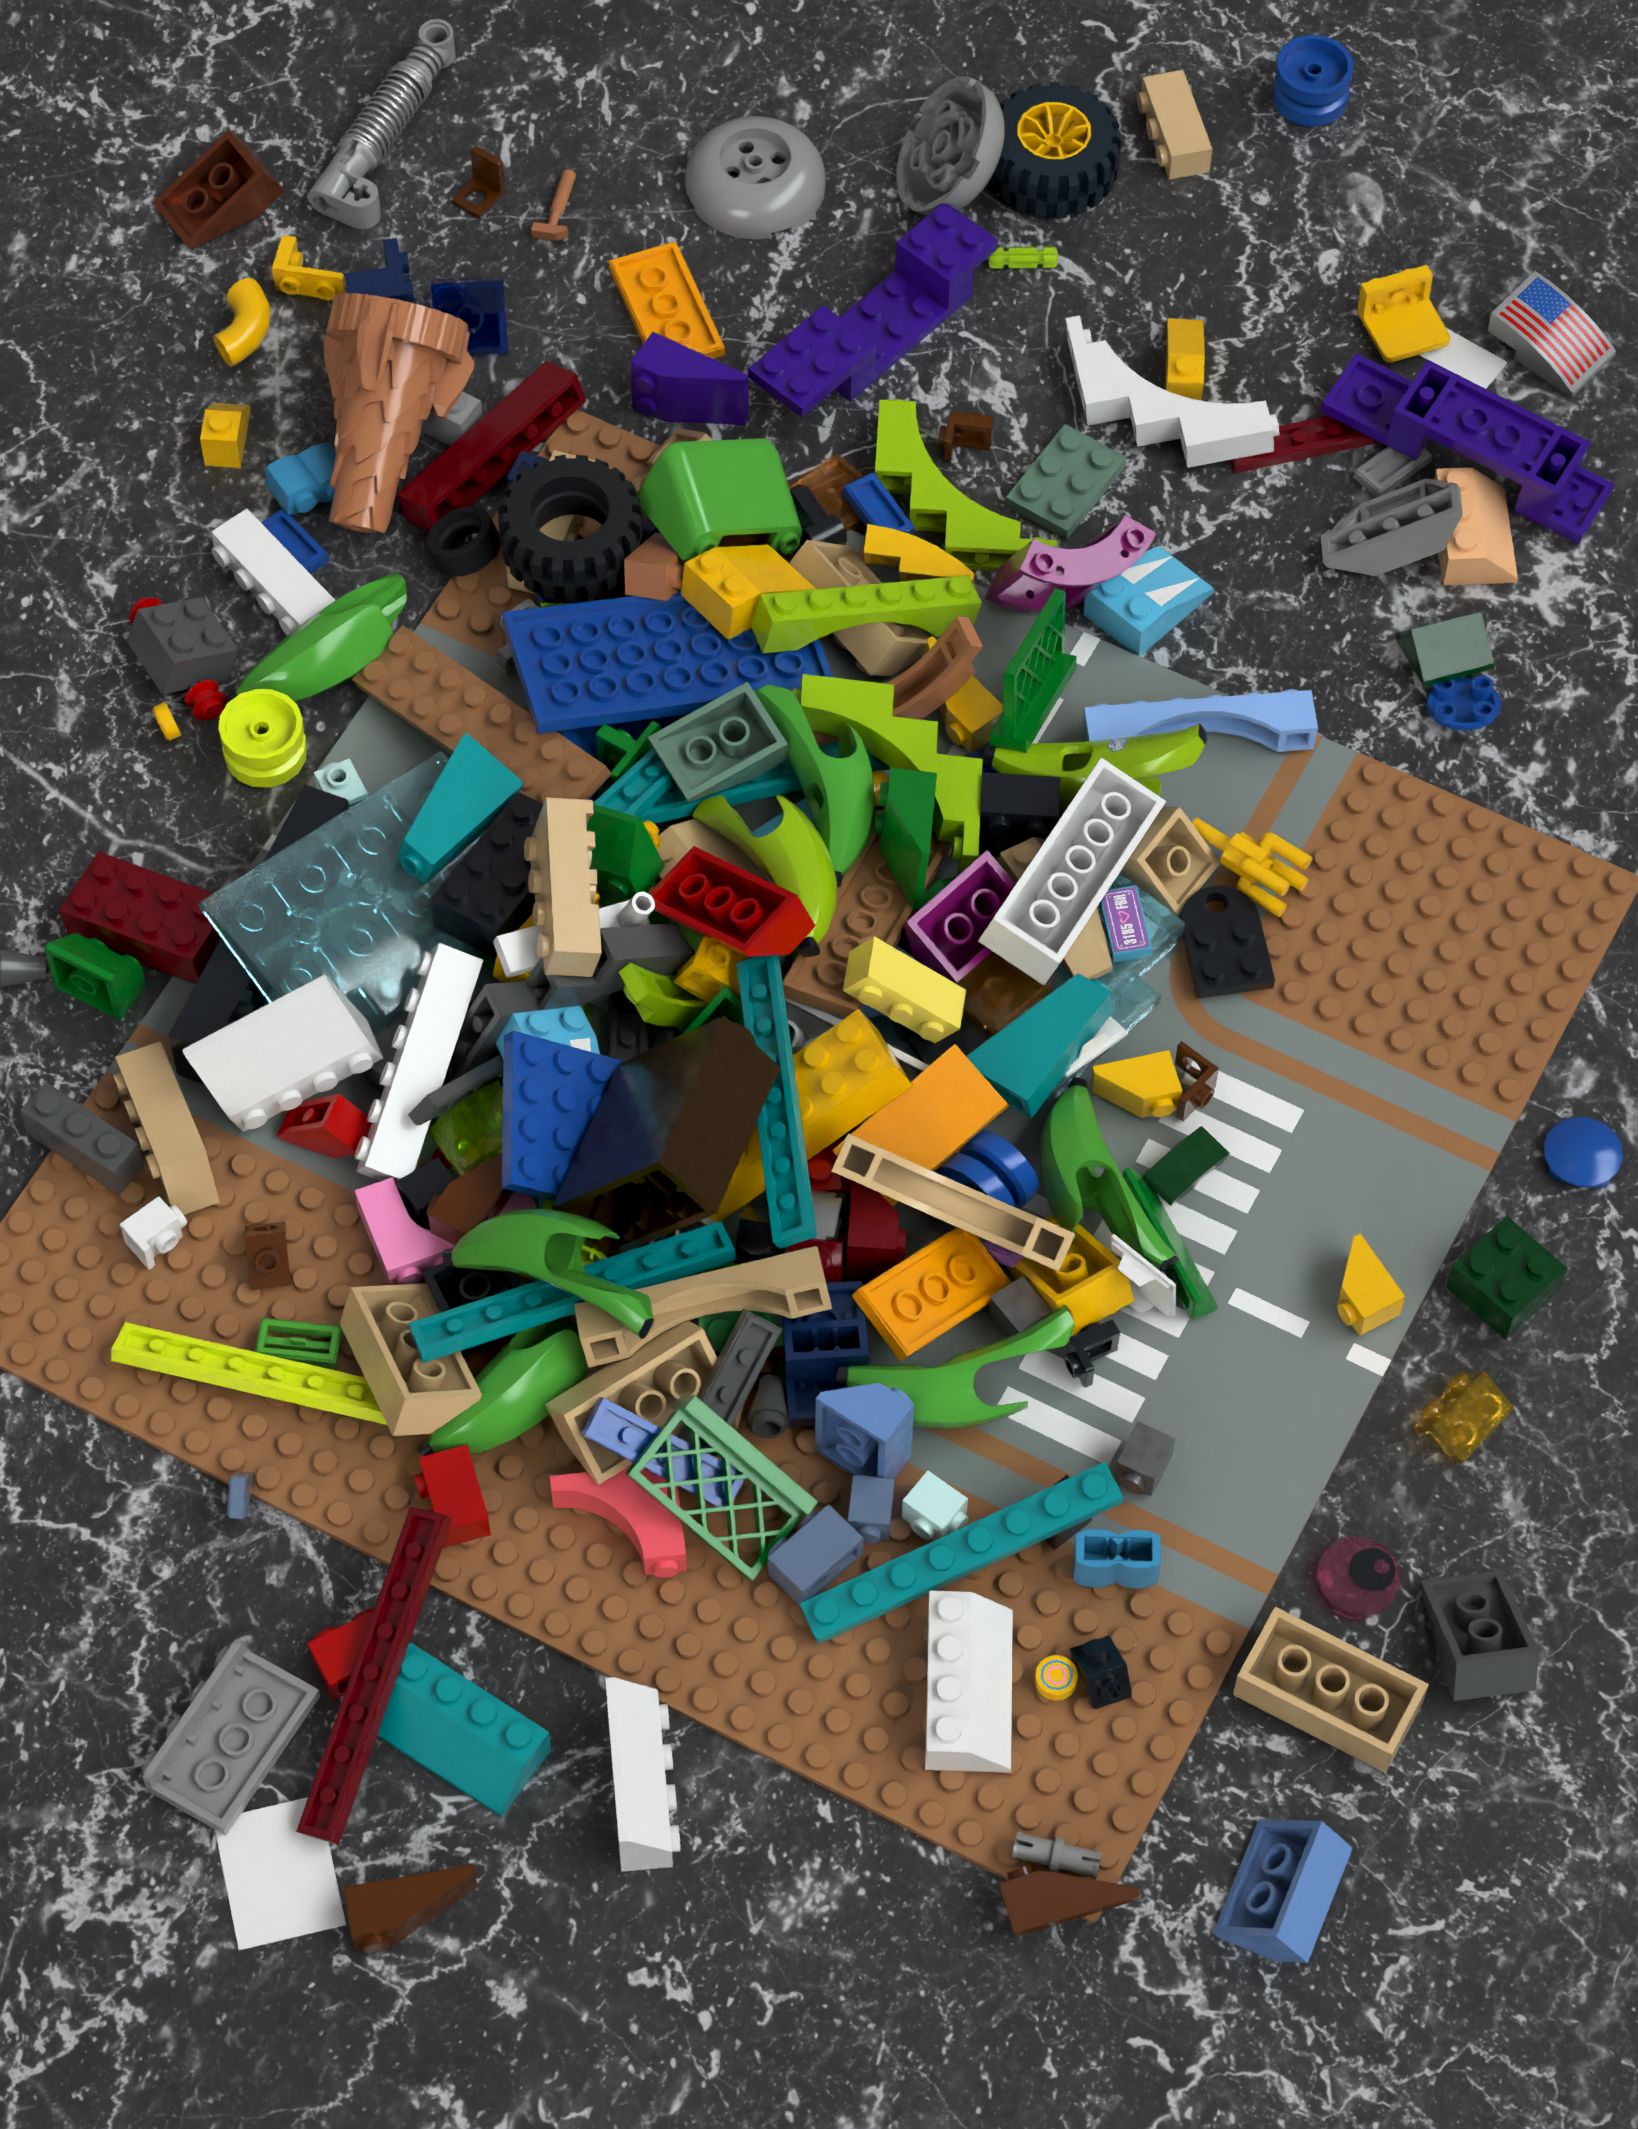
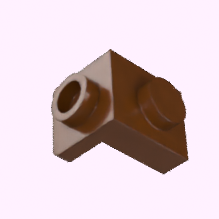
M949 411L947 426L940 425L938 447L944 448V461L951 462L954 446L990 450L993 416Z

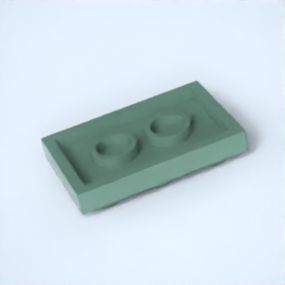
M1064 424L1006 496L1005 506L1067 540L1125 468L1127 457Z

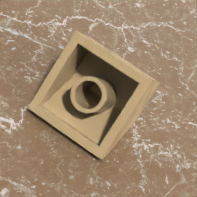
M1180 806L1162 807L1118 874V877L1126 887L1137 885L1140 897L1172 916H1179L1188 899L1200 890L1220 865V861Z

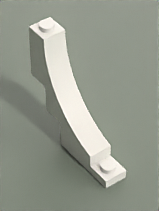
M1080 315L1066 318L1067 341L1087 426L1130 418L1137 447L1180 439L1187 468L1274 452V436H1279V426L1276 414L1269 415L1266 401L1232 404L1214 403L1190 399L1155 386L1130 369L1114 353L1106 340L1092 343L1090 329L1083 330Z

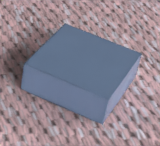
M237 1471L229 1478L227 1507L229 1518L244 1519L250 1514L252 1472Z

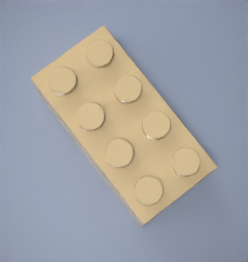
M1275 1607L1237 1675L1233 1695L1386 1773L1423 1704L1429 1684Z

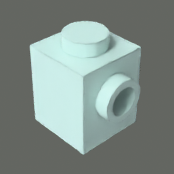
M350 758L339 763H330L321 770L314 772L317 789L348 799L350 816L353 817V821L371 814L368 793Z
M927 1471L903 1499L902 1518L910 1523L912 1530L918 1536L925 1540L933 1539L935 1541L966 1526L969 1520V1516H967L968 1498L930 1471Z

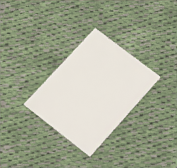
M308 1797L242 1812L226 1836L215 1830L239 1950L346 1925L329 1843L296 1832Z

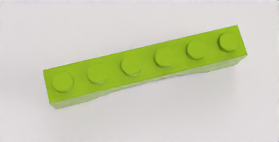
M969 575L760 594L751 628L762 653L799 650L809 643L833 632L870 623L895 622L909 624L924 629L936 637H941L956 616L969 617L974 626L982 602Z

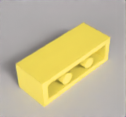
M875 936L849 951L843 986L844 992L858 999L862 1004L868 1005L888 1016L892 1021L914 1031L923 1039L933 1043L960 1030L966 989Z

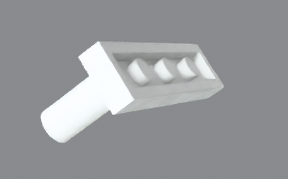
M638 892L631 900L599 908L600 928L651 925L648 916L655 907L653 897L646 892ZM532 926L499 935L494 939L493 944L506 978L533 971L541 959L537 956V940L540 934L539 926Z

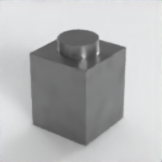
M1021 1276L990 1296L988 1315L1006 1337L1025 1330L1052 1313V1310L1024 1276Z
M1137 1421L1116 1462L1114 1479L1119 1481L1121 1486L1130 1492H1143L1152 1496L1173 1455L1175 1438Z

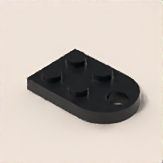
M1211 886L1193 894L1183 908L1181 932L1197 999L1274 988L1275 977L1259 912L1254 902L1243 892L1227 886ZM1211 901H1220L1227 909L1216 913L1210 911L1206 904Z

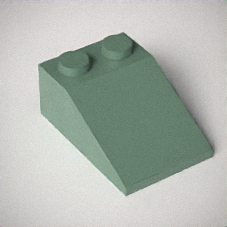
M748 681L647 737L648 742L687 803L755 779L787 761L788 743Z

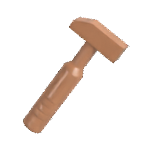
M569 169L563 170L550 207L551 216L548 224L533 222L531 228L532 238L558 241L568 237L567 226L557 225L559 217L564 213L576 178L574 171Z

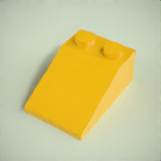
M767 544L714 547L685 562L681 595L729 640L751 629L760 594L812 590L816 588Z
M1053 1214L1043 1219L1059 1226ZM1079 1224L1075 1227L1076 1239L1072 1240L1059 1272L1026 1257L1019 1260L1014 1267L1005 1265L1015 1280L1021 1276L1026 1278L1052 1310V1313L1063 1305H1066L1071 1310L1075 1322L1071 1337L1078 1334L1088 1324L1098 1322L1135 1301L1129 1278L1118 1270L1121 1260Z

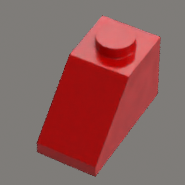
M341 1094L305 1100L297 1108L289 1110L276 1136L285 1142L337 1158L354 1155L363 1136L368 1137L367 1133L372 1123L367 1121L368 1116Z

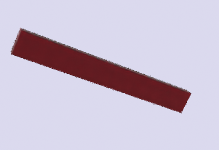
M412 1506L409 1508L296 1832L335 1845H339L452 1521L447 1515Z

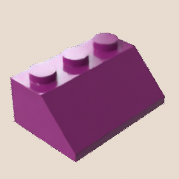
M988 850L982 853L904 923L914 959L955 984L992 952V950L978 942V940L1016 885Z

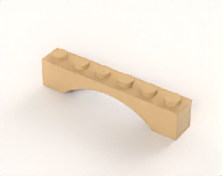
M849 1133L831 1170L833 1173L1058 1272L1075 1236L1073 1232L969 1188Z
M817 1246L636 1289V1291L650 1297L654 1315L653 1326L644 1339L639 1338L621 1322L587 1301L574 1304L580 1341L589 1368L630 1358L644 1344L660 1333L685 1321L704 1315L727 1311H742L744 1308L747 1311L774 1313L792 1319L832 1309Z

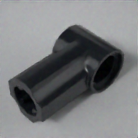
M799 484L790 488L802 528L801 547L806 540L845 545L847 535L841 520L835 514L828 515L808 486Z

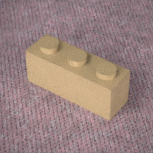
M1179 70L1143 77L1141 92L1137 93V105L1139 112L1146 115V129L1149 139L1156 142V157L1159 166L1165 167L1169 180L1210 172L1212 146L1184 71Z

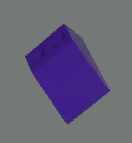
M655 332L651 333L630 362L632 407L643 415L653 416L664 422L745 425L749 420L748 375Z

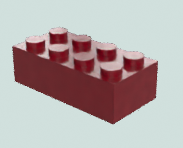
M98 851L59 909V913L69 935L77 933L87 939L91 937L102 941L109 950L121 956L128 954L143 965L196 984L234 916L235 909L231 899Z

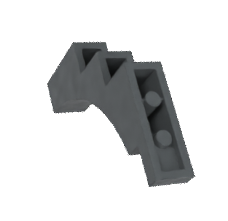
M668 923L600 928L602 954L592 977L545 975L543 958H541L526 981L485 984L465 1015L446 1073L449 1082L500 1055L496 1041L513 1013L582 1006L603 996L623 990L626 984L619 971L630 962L657 974L676 976L678 970L693 955L678 924Z

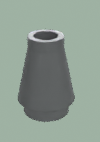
M0 949V988L34 980H46V956H34Z
M767 1374L760 1377L758 1390L748 1417V1422L752 1426V1432L762 1438L781 1436L789 1424L783 1390L784 1381L778 1375Z

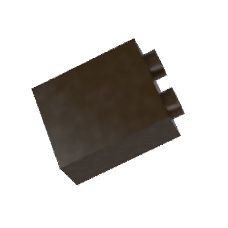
M725 1016L618 1064L552 1209L597 1221L615 1232L620 1237L619 1239L607 1236L601 1239L586 1237L590 1243L608 1258L717 1214L780 1066L756 1045L753 1034L739 1023L730 1021Z

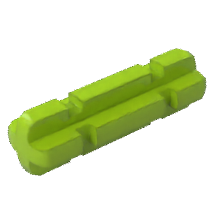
M998 247L988 257V265L991 269H1003V265H1008L1009 269L1037 268V265H1042V268H1055L1058 264V251L1056 247H1042V250H1037V247H1008V251H1003V247Z

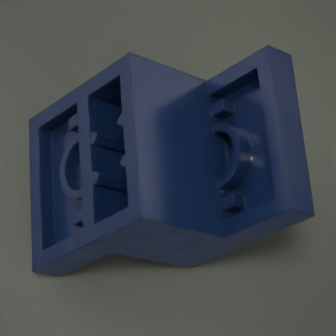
M397 238L383 239L386 268L344 273L347 293L368 294L414 302L412 281L409 275H403L410 273L407 251H399Z
M862 1281L827 1283L832 1305L830 1310L792 1319L781 1316L783 1329L782 1353L789 1427L815 1425L816 1397L819 1393L848 1388L845 1384H834L833 1379L837 1365H869L865 1313L852 1297L862 1287Z

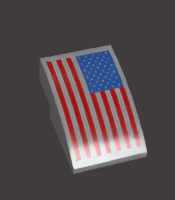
M1534 271L1490 316L1487 331L1516 350L1514 360L1571 398L1616 353L1615 348L1595 322L1568 295L1537 271Z

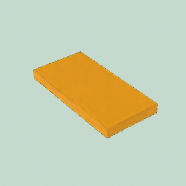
M676 241L609 260V270L643 344L651 333L655 332L712 359L725 356L724 344Z
M954 1044L911 1081L913 1085L911 1088L878 1110L851 1135L934 1172L1009 1105L957 1045ZM844 1141L832 1150L837 1156ZM881 1194L893 1207L899 1202Z
M956 1227L859 1288L852 1297L900 1362H902L988 1306L990 1296L1012 1282L976 1235Z

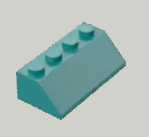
M411 1642L409 1643L377 1737L502 1818L551 1752L549 1732Z

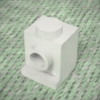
M158 1196L120 1223L126 1245L150 1270L155 1266V1256L160 1253H167L177 1245L179 1239L183 1237L181 1228L188 1223L177 1206L173 1204L168 1207Z

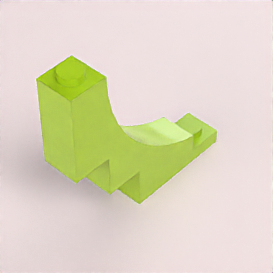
M901 399L879 400L875 475L889 493L911 494L909 520L915 527L914 531L946 532L945 552L958 559L970 570L997 571L1003 563L1033 539L1049 546L1057 547V540H1046L1039 537L1032 539L1020 538L1021 522L984 508L956 489L942 475L930 458L919 433L916 401H904Z
M803 674L800 689L793 688L792 691L804 711L811 730L841 738L846 732L845 723L848 722L861 737L866 751L876 756L889 767L937 773L932 824L938 841L953 842L951 859L958 860V876L978 858L983 759L937 754L938 722L894 717L893 684Z

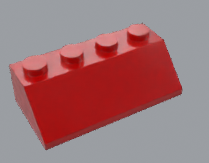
M695 846L648 893L655 901L654 911L747 957L790 954L816 926L798 895Z

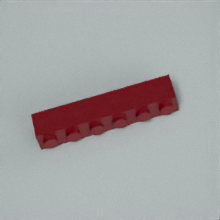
M545 361L397 493L407 521L430 531L431 527L442 516L452 510L470 507L512 469L520 451L530 453L586 402L577 374L549 361Z

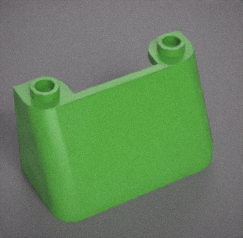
M768 439L684 441L673 443L659 455L637 495L643 511L682 560H691L714 547H718L722 537L728 535L771 533L767 544L778 554L793 553L800 544L802 537L801 524L779 453Z

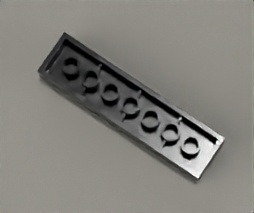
M305 785L168 1034L177 1075L204 1084L185 1057L182 1049L273 1002V991L278 982L283 983L287 978L290 970V960L295 951L299 952L303 948L307 938V928L312 920L316 921L319 918L323 909V898L328 889L333 890L335 888L344 859H350L354 853L357 840L353 836V817L350 816L348 799Z

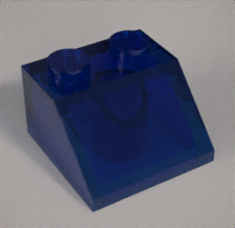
M504 276L431 280L432 308L453 315L468 324L470 336L467 351L470 355L508 353Z

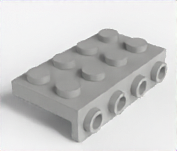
M236 1639L231 1647L225 1646L220 1651L214 1663L215 1670L207 1681L203 1680L196 1686L190 1698V1706L183 1716L178 1715L174 1718L167 1730L166 1741L159 1751L154 1750L149 1754L142 1767V1773H144L143 1781L148 1792L225 1836L320 1698L319 1689L249 1651L246 1643L240 1639Z

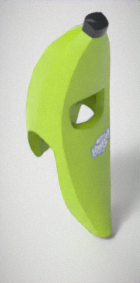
M1199 723L1186 729L1087 742L1032 743L1027 753L986 745L982 759L983 765L993 767L1000 774L1061 777L1059 811L1065 812L1101 758L1160 797L1161 780L1153 775L1192 766L1200 757L1208 738L1205 729Z
M776 794V798L784 813L782 822L768 835L754 837L742 818L730 806L723 795L703 800L692 814L693 818L727 837L775 885L798 895L816 925L799 944L800 953L804 957L819 955V943L827 933L836 909L837 880L832 858L814 824L792 802L784 796Z

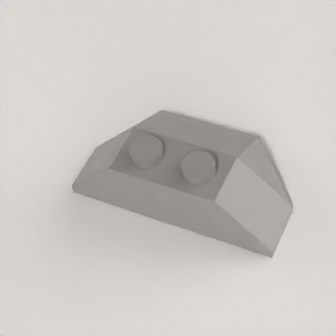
M1423 479L1357 505L1341 518L1332 530L1328 529L1321 535L1324 565L1328 568L1378 576L1444 551L1463 515L1460 487L1457 483L1453 482L1448 484L1439 480Z

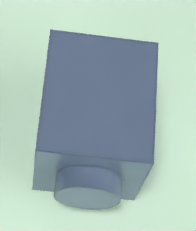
M853 1475L848 1523L864 1538V1544H876L880 1541L889 1542L895 1479Z

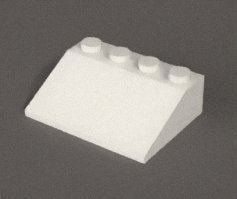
M325 974L182 1049L185 1057L225 1114L243 1132L264 1125L269 1118L282 1111L297 1108L303 1100L318 1092H326L333 1089L339 1081L352 1074L365 1072L372 1067L373 1063L383 1059L367 1019Z

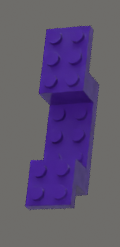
M941 204L896 242L894 272L841 317L822 305L748 368V378L801 418L833 390H836L849 401L854 400L972 297L973 270L998 249V239L949 204Z
M1355 353L1321 405L1320 412L1416 461L1432 439L1522 485L1514 511L1578 544L1581 543L1615 484L1582 468L1591 444L1590 441L1430 360L1426 361L1412 382Z

